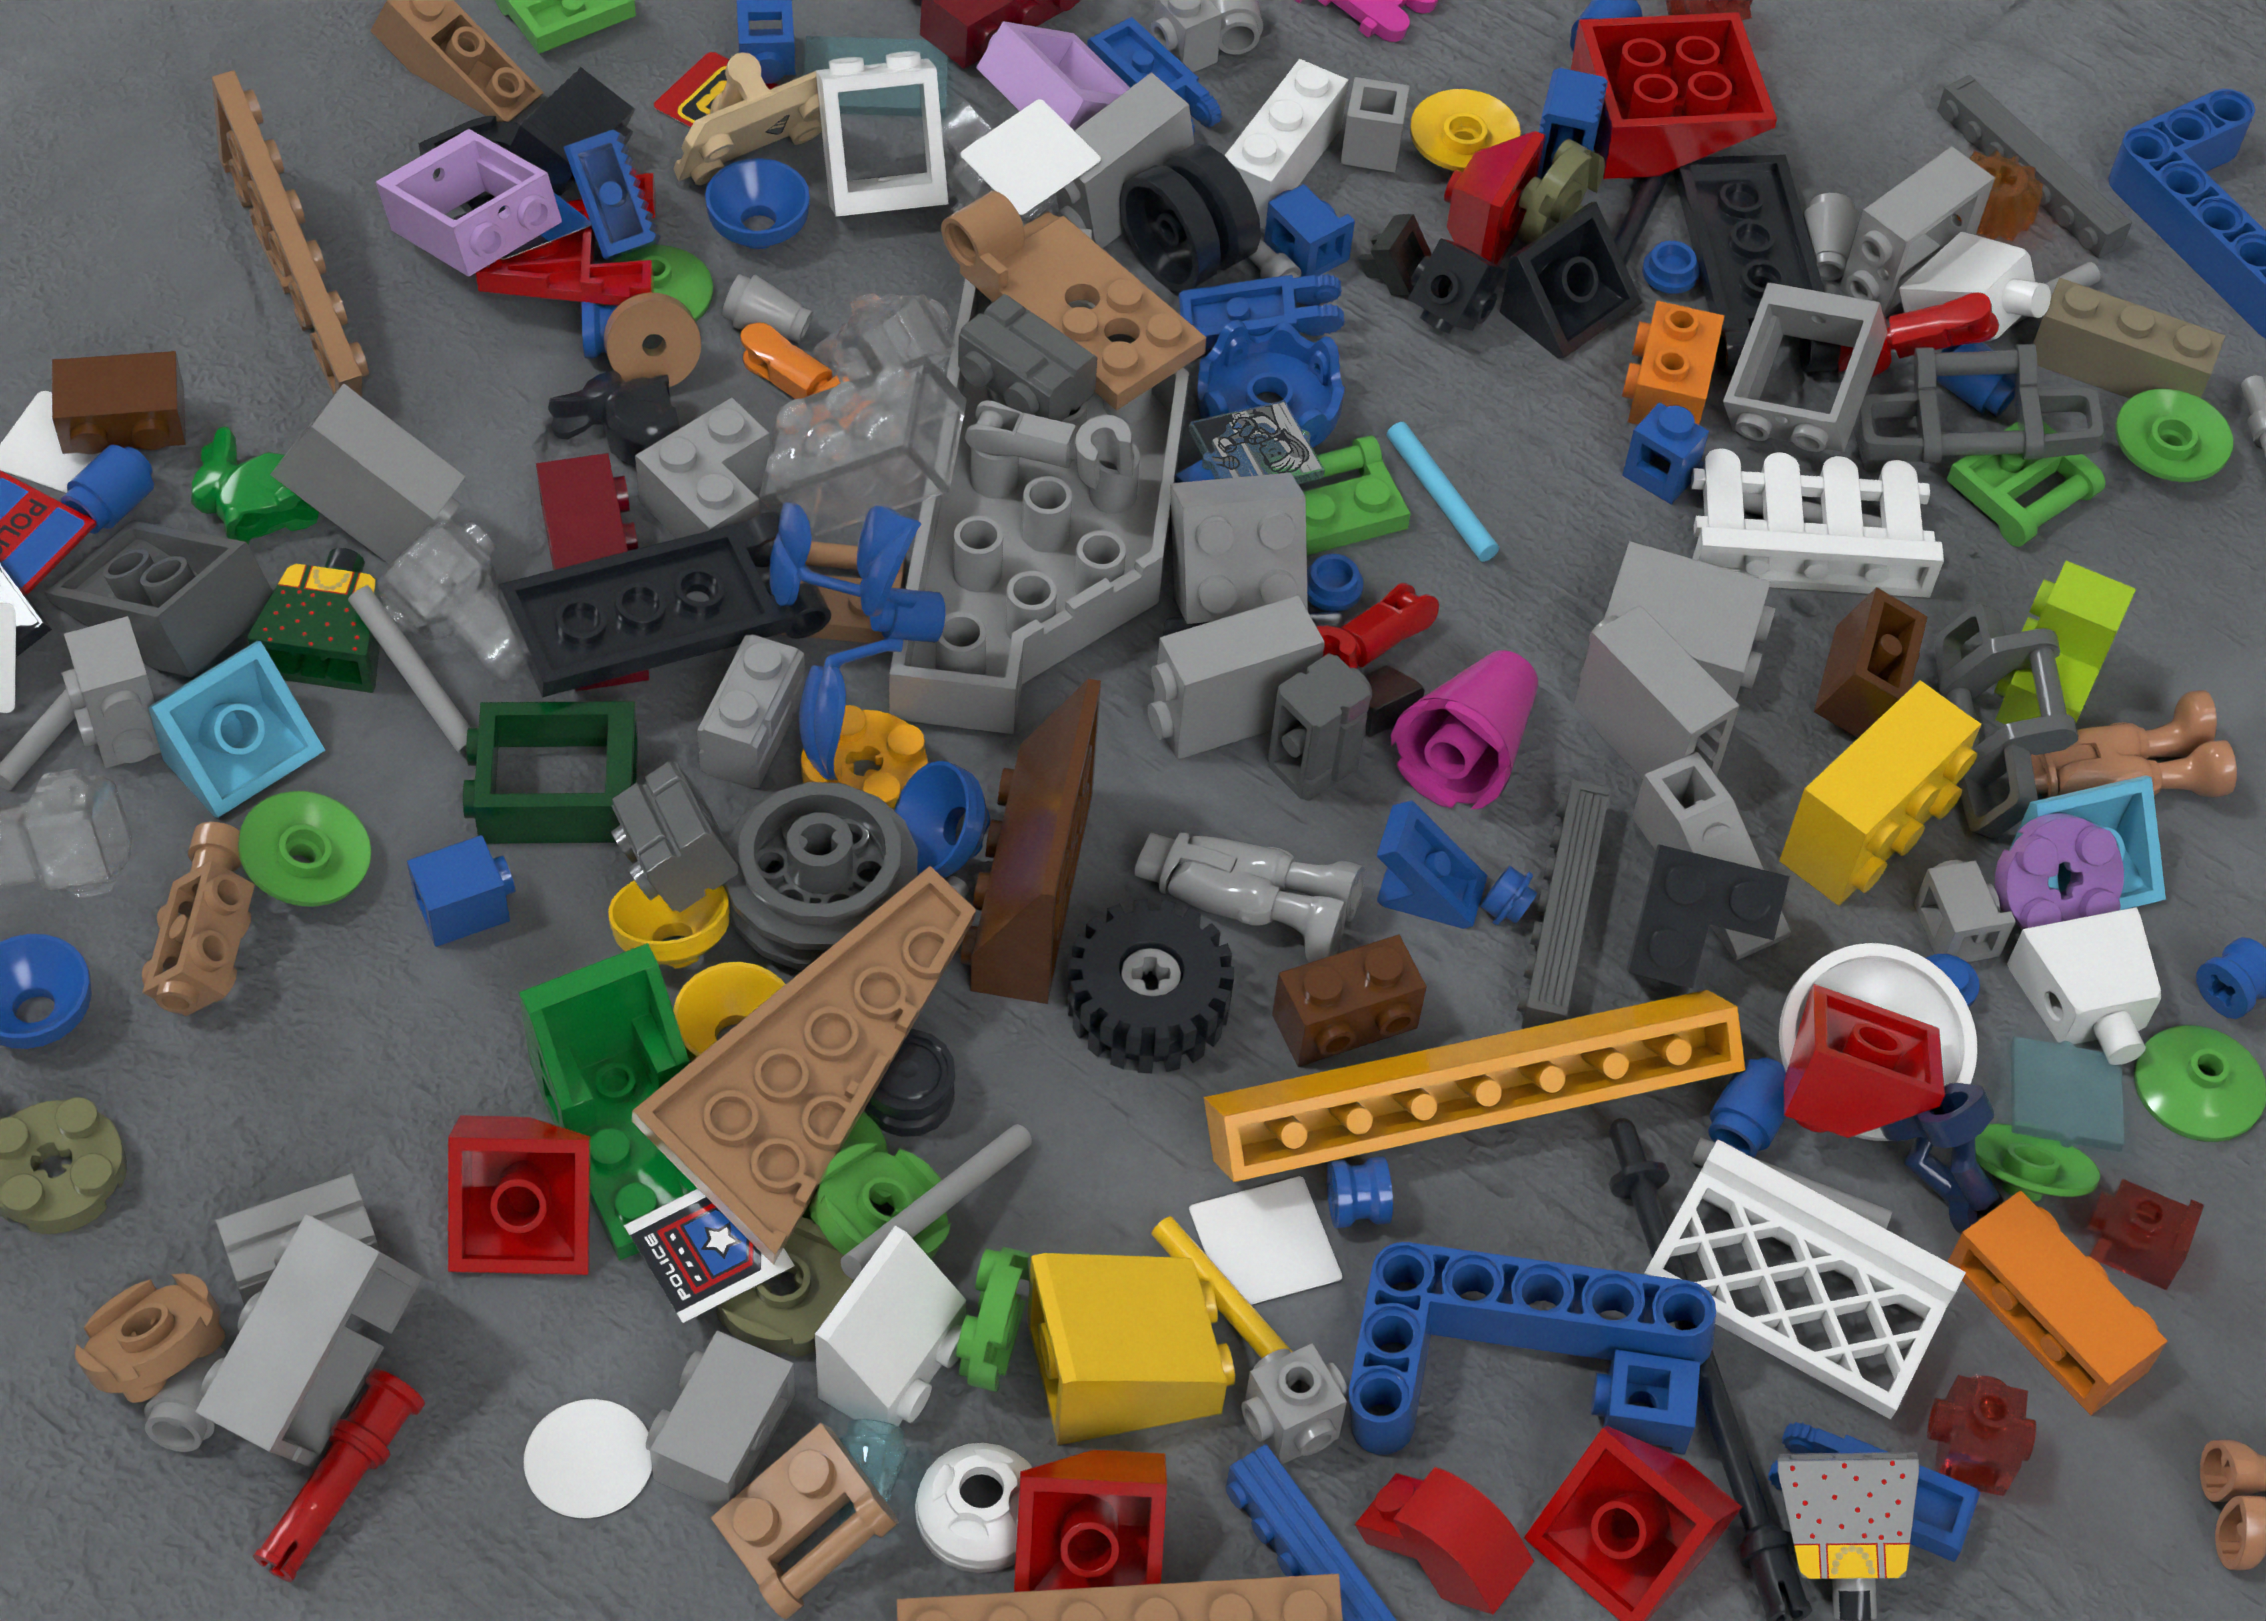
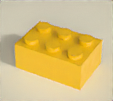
M1921 680L1918 681L1804 788L1779 862L1838 906L1856 889L1866 893L1879 880L1887 867V862L1885 861L1894 852L1901 856L1907 854L1923 834L1925 829L1923 824L1932 816L1941 820L1957 803L1962 794V789L1957 786V783L1968 772L1977 758V752L1971 748L1981 723Z

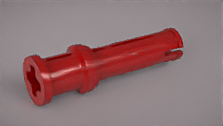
M381 1369L371 1370L365 1379L368 1388L346 1420L337 1419L331 1427L329 1440L333 1445L261 1548H258L253 1554L254 1560L262 1567H266L268 1563L272 1564L269 1572L287 1582H292L297 1576L296 1572L368 1468L376 1470L379 1465L383 1466L391 1455L387 1447L409 1415H418L425 1406L424 1399L417 1391L389 1372Z

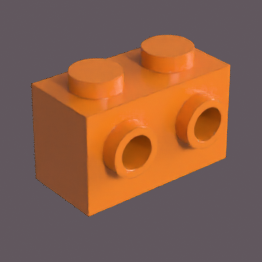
M1656 300L1651 323L1639 321L1632 355L1643 357L1641 365L1629 363L1622 397L1633 399L1628 423L1638 425L1660 402L1667 407L1681 406L1688 409L1693 414L1695 423L1700 424L1725 315Z

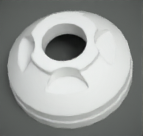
M989 1443L965 1444L951 1449L937 1458L927 1469L920 1483L915 1503L916 1525L922 1541L931 1553L945 1564L967 1572H996L1014 1565L1016 1561L1020 1471L1032 1468L1029 1462L1015 1451L1001 1445ZM983 1474L991 1476L1001 1484L1003 1495L991 1507H973L966 1503L960 1495V1488L965 1480L974 1475Z

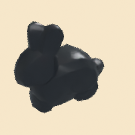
M606 371L587 381L584 388L580 391L549 399L548 410L553 417L551 427L556 437L568 440L586 431L592 425H603L610 452L633 467H636V454L680 429L676 409L671 405L668 375H659L652 378L641 377L623 382L618 372Z

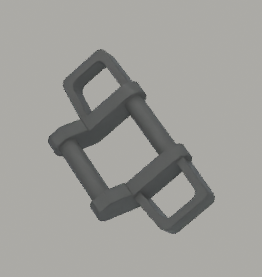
M2016 344L2015 350L1950 353H1935L1934 347L1915 348V393L1864 396L1858 418L1862 454L1868 460L1937 463L1941 462L1942 456L2022 454L2024 460L2096 453L2102 447L2104 436L2099 394L2093 388H2037L2038 373L2035 344ZM2015 374V409L2019 430L1941 433L1936 394V376ZM2041 412H2081L2086 416L2088 430L2044 434ZM1916 416L1918 438L1881 437L1873 431V419Z
M1977 603L1942 629L1935 638L1939 694L1976 720L1973 699L2014 669L2031 668L2041 717L2006 724L1982 742H1980L1978 732L1971 748L1977 752V758L1968 772L1957 783V786L1962 789L1961 800L1970 831L1989 839H1996L2022 821L2030 802L2038 800L2031 755L2065 750L2078 741V732L2074 718L2067 715L2055 659L2060 655L2056 633L2050 629L2042 628L2006 635L2000 612ZM1980 631L1983 644L1961 660L1963 644ZM2005 773H2008L2009 796L2004 802L1990 811L1984 787L1990 785Z

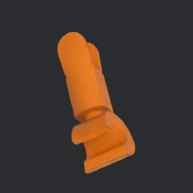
M752 323L741 331V343L746 349L743 354L745 368L771 381L772 384L808 407L817 429L832 443L841 442L882 409L881 402L874 398L865 401L853 392L851 387L858 382L857 373L842 370L833 377L831 369L797 346L792 345L791 342L766 323Z

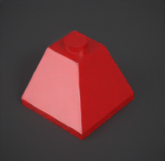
M1533 131L1476 151L1463 172L1459 170L1453 172L1445 190L1444 201L1450 203L1447 229L1454 242L1461 244L1494 264L1500 265L1523 223L1526 210L1519 206V201L1527 184L1531 179L1537 177L1545 139L1544 134Z
M1813 984L1808 995L1784 1080V1116L1794 1119L1799 1125L1810 1131L1818 1133L1829 1131L1850 1138L1940 1107L1945 1091L1940 1029L1938 1027Z
M460 1115L448 1136V1272L588 1275L590 1271L591 1137L531 1117Z
M1605 1426L1600 1430L1523 1538L1620 1621H1648L1703 1561L1742 1506L1688 1461L1614 1428Z
M1090 1450L1020 1471L1014 1592L1161 1584L1167 1497L1165 1453Z

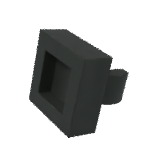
M1398 214L1393 216L1382 233L1371 238L1373 245L1370 250L1371 254H1360L1358 260L1367 277H1383L1391 295H1410L1414 288L1411 285V280L1415 269L1423 258L1431 256L1432 253L1414 214Z

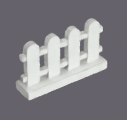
M1714 449L1707 454L1703 469L1693 468L1691 487L1692 489L1703 490L1705 516H1696L1694 537H1698L1692 559L1771 581L1769 587L1870 594L1878 587L1890 595L1930 598L1944 562L1942 542H1935L1934 531H1924L1922 529L1920 504L1928 503L1930 487L1928 483H1918L1916 470L1909 463L1901 460L1889 461L1883 466L1878 480L1859 479L1858 468L1853 461L1845 457L1835 456L1825 461L1820 476L1800 475L1799 464L1794 457L1786 453L1777 452L1770 454L1765 459L1761 473L1741 471L1740 459L1734 452L1727 449ZM1742 492L1762 494L1764 520L1744 519ZM1802 496L1821 497L1823 524L1804 523ZM1861 500L1880 501L1882 528L1863 527Z

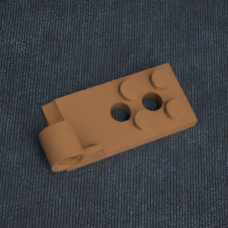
M990 191L943 220L941 225L942 237L949 253L960 265V274L992 302L1003 294L1008 295L1097 356L1096 389L1094 391L1116 411L1205 353L1206 337L1065 216L1058 217L1047 211L1023 226L1021 217L1011 201L1000 192ZM1076 300H1086L1093 303L1095 307L1092 309L1086 307L1072 308L1068 304ZM1115 334H1125L1134 338L1135 341L1132 343L1124 341L1111 342L1108 337Z

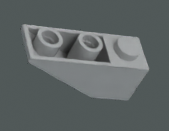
M1699 752L1644 774L1632 819L1655 851L1657 845L1660 844L1764 870L1733 798ZM1782 911L1774 941L1710 925L1735 961L1789 938L1791 933Z

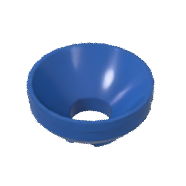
M763 158L745 159L722 168L712 177L705 193L706 210L714 229L726 239L753 249L769 248V246L780 244L793 237L807 221L810 206L809 187L805 179L787 164ZM759 215L769 217L775 222L772 227L763 231H754L743 225L744 221L748 218Z
M945 761L928 763L917 770L902 789L894 809L905 820L918 849V875L929 866L943 878L961 869L981 851L984 834L990 826L989 811L978 780L969 771ZM966 813L961 834L956 842L957 824L962 815Z
M25 934L1 941L0 1045L20 1049L41 1047L55 1042L71 1032L86 1014L92 996L90 972L83 956L74 946L66 941L46 934ZM46 997L55 1003L52 1013L42 1021L27 1023L16 1018L19 1006L28 999Z

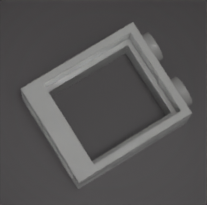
M1951 146L1863 209L1839 289L1849 297L1880 302L1885 318L1903 305L1899 288L1960 232L1976 235L1995 177Z
M1767 283L1723 400L1732 430L1737 431L1748 439L1756 441L1773 438L1793 442L1796 446L1812 452H1820L1824 449L1844 452L1888 333L1880 302ZM1783 335L1854 347L1830 414L1759 401Z

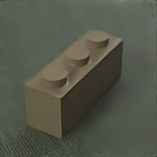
M2059 277L2051 296L2049 308L2042 318L2033 344L2036 345L2037 366L2127 398H2132L2141 392L2153 389L2179 390L2201 398L2226 335Z

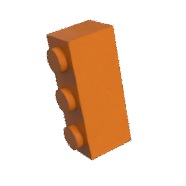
M2021 1190L1964 1230L1948 1260V1263L1966 1272L1962 1281L2090 1416L2147 1374L2168 1342L2159 1332L2152 1317L2143 1309L2134 1306L2109 1281L2103 1267L2093 1258L2085 1256L2061 1232L2055 1218L2044 1208L2036 1206Z

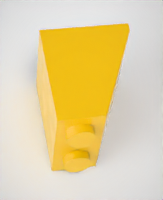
M1042 1253L1031 1256L1027 1323L1058 1446L1222 1414L1226 1387L1235 1384L1234 1365L1227 1343L1218 1345L1216 1343L1211 1325L1218 1321L1215 1294L1209 1281L1199 1282L1193 1258Z

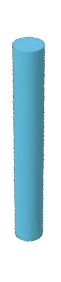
M1398 422L1390 427L1386 434L1387 438L1481 562L1493 558L1499 551L1498 544L1405 422Z

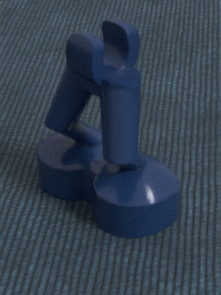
M1955 1082L1944 1086L1945 1096L1940 1107L1879 1128L1887 1140L1901 1141L1915 1138L1904 1160V1164L1943 1198L1944 1202L1949 1206V1217L1954 1229L1962 1234L1964 1230L1978 1221L1977 1211L1985 1216L2001 1205L2004 1200L1976 1160L1975 1137L1981 1134L1994 1118V1109L1982 1086ZM1933 1146L1940 1148L1952 1147L1951 1169L1930 1153Z

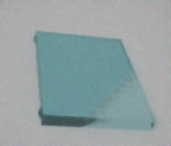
M806 36L804 75L816 70L830 69L829 61L838 58L860 57L863 58L864 65L886 63V55L905 51L920 52L921 59H929L936 67L941 117H946L948 56L928 40ZM919 84L838 92L840 114L922 116Z

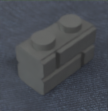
M1003 294L989 305L983 315L979 313L961 328L958 338V367L963 376L977 388L986 386L1004 398L1007 406L1012 409L1062 422L1069 416L1071 409L1075 411L1093 395L1096 389L1098 357L1006 294Z
M1327 654L1308 666L1306 674L1299 672L1278 686L1268 767L1300 799L1310 801L1328 789L1331 780L1338 782L1358 769L1363 738L1366 735V711H1368L1369 703L1372 699V689L1366 677L1359 670L1349 668L1337 655Z
M666 762L645 777V784L635 783L612 799V808L620 826L612 830L611 833L620 849L633 863V865L628 867L629 871L649 900L660 895L673 911L682 912L705 896V889L715 890L738 874L739 865L703 795L677 762Z

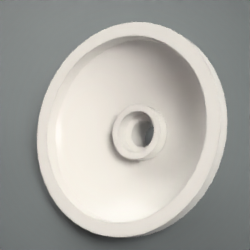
M1881 943L1847 946L1831 952L1809 967L1800 976L1787 996L1779 1026V1047L1785 1072L1788 1069L1808 995L1813 984L1938 1027L1940 1029L1944 1086L1955 1082L1971 1084L1977 1062V1036L1971 1012L1952 980L1936 965L1919 954L1898 946ZM1880 1128L1855 1136L1874 1141H1891L1883 1136Z

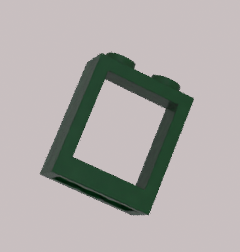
M635 701L480 702L479 727L468 728L466 741L468 766H476L475 780H464L463 784L464 818H475L478 836L482 835L486 844L617 843L611 831L620 826V823L612 808V799L637 783L638 729ZM607 746L605 793L496 794L499 747Z

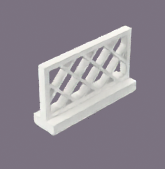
M1717 1140L1644 1274L1680 1279L1664 1270L1667 1261L1672 1256L1697 1252L1708 1280L1694 1283L1703 1286L1711 1295L1714 1294L1715 1297L1713 1299L1716 1304L1715 1324L1891 1419L1897 1411L1943 1314L1966 1272L1730 1145ZM1701 1199L1729 1213L1735 1228L1706 1234L1696 1210ZM1687 1227L1691 1237L1680 1239ZM1773 1237L1791 1247L1797 1262L1767 1267L1757 1240ZM1741 1243L1752 1271L1723 1276L1712 1249ZM1835 1270L1853 1280L1859 1296L1830 1301L1819 1273ZM1803 1276L1815 1305L1785 1311L1774 1282ZM1759 1285L1770 1314L1756 1317L1744 1314L1735 1308L1729 1291ZM1898 1304L1922 1317L1924 1320L1918 1331L1893 1335L1881 1307ZM1865 1310L1877 1339L1848 1345L1837 1316ZM1821 1319L1832 1348L1814 1352L1799 1344L1792 1325ZM1909 1348L1903 1360L1900 1349ZM1883 1353L1894 1377L1889 1391L1887 1392L1862 1378L1855 1359Z

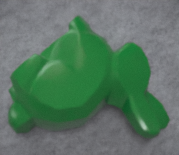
M225 426L218 428L213 442L202 448L201 460L204 465L196 472L192 481L191 503L202 513H217V516L224 522V530L228 539L244 541L249 545L251 539L268 535L285 527L291 532L306 529L317 523L319 515L318 510L270 475L284 457V454L266 452L238 465L236 438L230 429Z

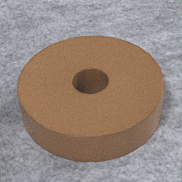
M643 293L625 300L610 315L604 331V346L613 370L618 372L625 382L641 377L652 378L659 375H668L669 387H672L684 380L696 366L701 352V336L691 312L679 300L661 293ZM651 334L663 337L662 343L657 348L647 349L642 346L644 339Z

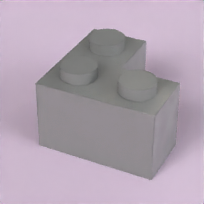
M733 398L728 399L635 455L639 502L676 539L745 522L759 515V498L752 491L771 480L769 432Z

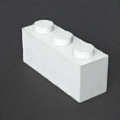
M1302 59L1296 62L1225 154L1226 158L1240 172L1249 188L1260 217V228L1263 229L1266 226L1268 202L1283 191L1293 190L1299 186L1341 130L1349 79Z

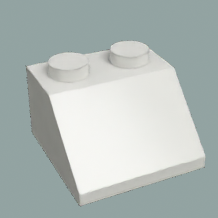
M894 1226L815 1333L818 1398L888 1440L903 1419L911 1423L921 1413L932 1390L929 1382L942 1365L951 1368L959 1359V1357H956L961 1328L966 1317V1299L912 1237L897 1226Z

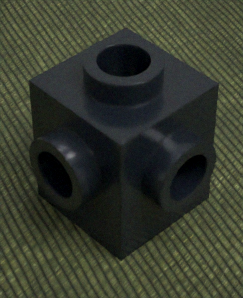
M1440 238L1432 255L1423 258L1415 269L1411 280V285L1414 288L1408 300L1424 309L1420 316L1423 321L1443 332L1450 334L1454 326L1473 331L1476 324H1482L1492 312L1497 300V294L1494 291L1505 269L1459 243Z

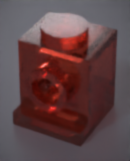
M2122 1179L2114 1195L2101 1191L2094 1205L2086 1228L2097 1232V1236L2089 1257L2167 1290L2187 1257L2204 1204L2191 1199L2187 1206Z

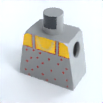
M1918 1452L1779 1454L1778 1474L1801 1578L1832 1579L1833 1617L1835 1619L1863 1621L1878 1618L1876 1578L1906 1577L1919 1475Z

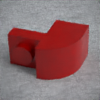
M1434 1467L1424 1480L1395 1473L1354 1524L1366 1544L1417 1559L1441 1599L1494 1615L1535 1562L1512 1523L1489 1498L1460 1477L1437 1467Z

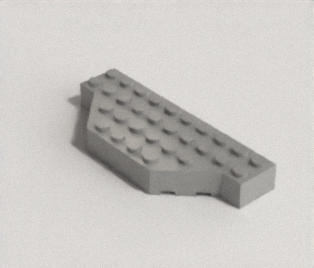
M1022 221V222H1023V226H1025L1026 224L1029 223V222H1026V221ZM1079 228L1092 239V229ZM965 278L919 516L921 526L916 532L906 589L940 592L945 602V624L942 635L937 642L903 640L902 651L893 652L889 672V714L910 722L1014 734L1022 684L1159 603L1171 519L1170 483H1175L1178 469L1189 372L1185 368H1181L1117 411L1094 391L1093 395L1075 411L1071 409L1069 416L1062 421L1077 425L1079 430L1089 419L1100 415H1114L1122 418L1129 425L1132 432V478L1120 475L1113 463L1099 461L1100 483L1095 490L1087 486L1079 478L1076 460H1072L1069 468H1064L1018 456L987 454L976 451L966 442L965 434L971 425L978 422L975 415L978 404L987 400L995 401L1005 406L1007 404L1004 398L988 387L977 388L969 383L958 367V338L961 328L979 313L983 315L986 308L993 303ZM1076 300L1068 304L1072 308L1086 307L1092 309L1095 307L1093 303L1086 300ZM1115 334L1108 337L1111 342L1124 341L1132 343L1135 341L1134 338L1125 334Z

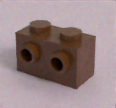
M176 351L52 359V419L62 454H98L109 445L145 450L186 445L184 384Z
M1876 587L1835 628L1814 713L1859 738L1911 689L1928 616Z
M1400 934L1279 972L1272 1016L1297 1067H1301L1417 1029L1427 986Z

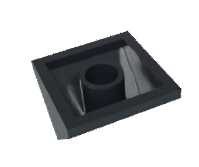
M1597 202L1588 203L1510 257L1500 313L1557 359L1565 358L1642 304Z

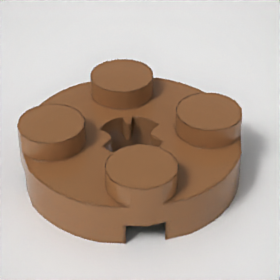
M186 1273L171 1274L177 1285L156 1289L151 1279L124 1290L98 1309L84 1327L90 1338L84 1349L77 1344L75 1349V1358L90 1383L96 1389L106 1393H123L129 1402H142L157 1395L166 1384L168 1378L184 1369L196 1358L205 1357L217 1350L225 1339V1332L219 1324L221 1311L203 1280Z

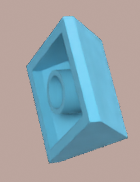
M256 641L148 707L163 761L208 811L217 818L325 751L261 641Z
M2140 776L2030 802L2018 830L2027 822L2037 817L2063 813L2083 818L2099 827L2105 828L2114 835L2124 867V883L2122 894L2119 898L2120 910L2166 900L2152 777ZM2018 832L2016 833V836H2015V838H2014V840H2013V843H2012V845H2011L2009 851H2010L2011 848L2013 847L2015 841H2016L2021 835H2023V834L2018 833ZM2064 862L2059 864L2058 874L2054 877H2049L2048 886L2058 889L2060 893L2066 889L2071 878V871L2066 870Z

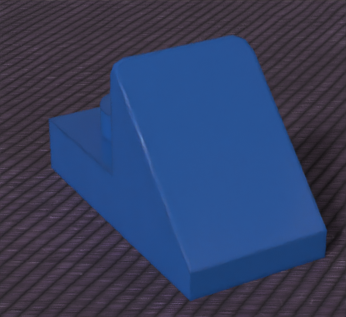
M1413 800L1392 805L1377 853V857L1387 866L1377 902L1389 909L1462 929L1473 927L1488 875Z

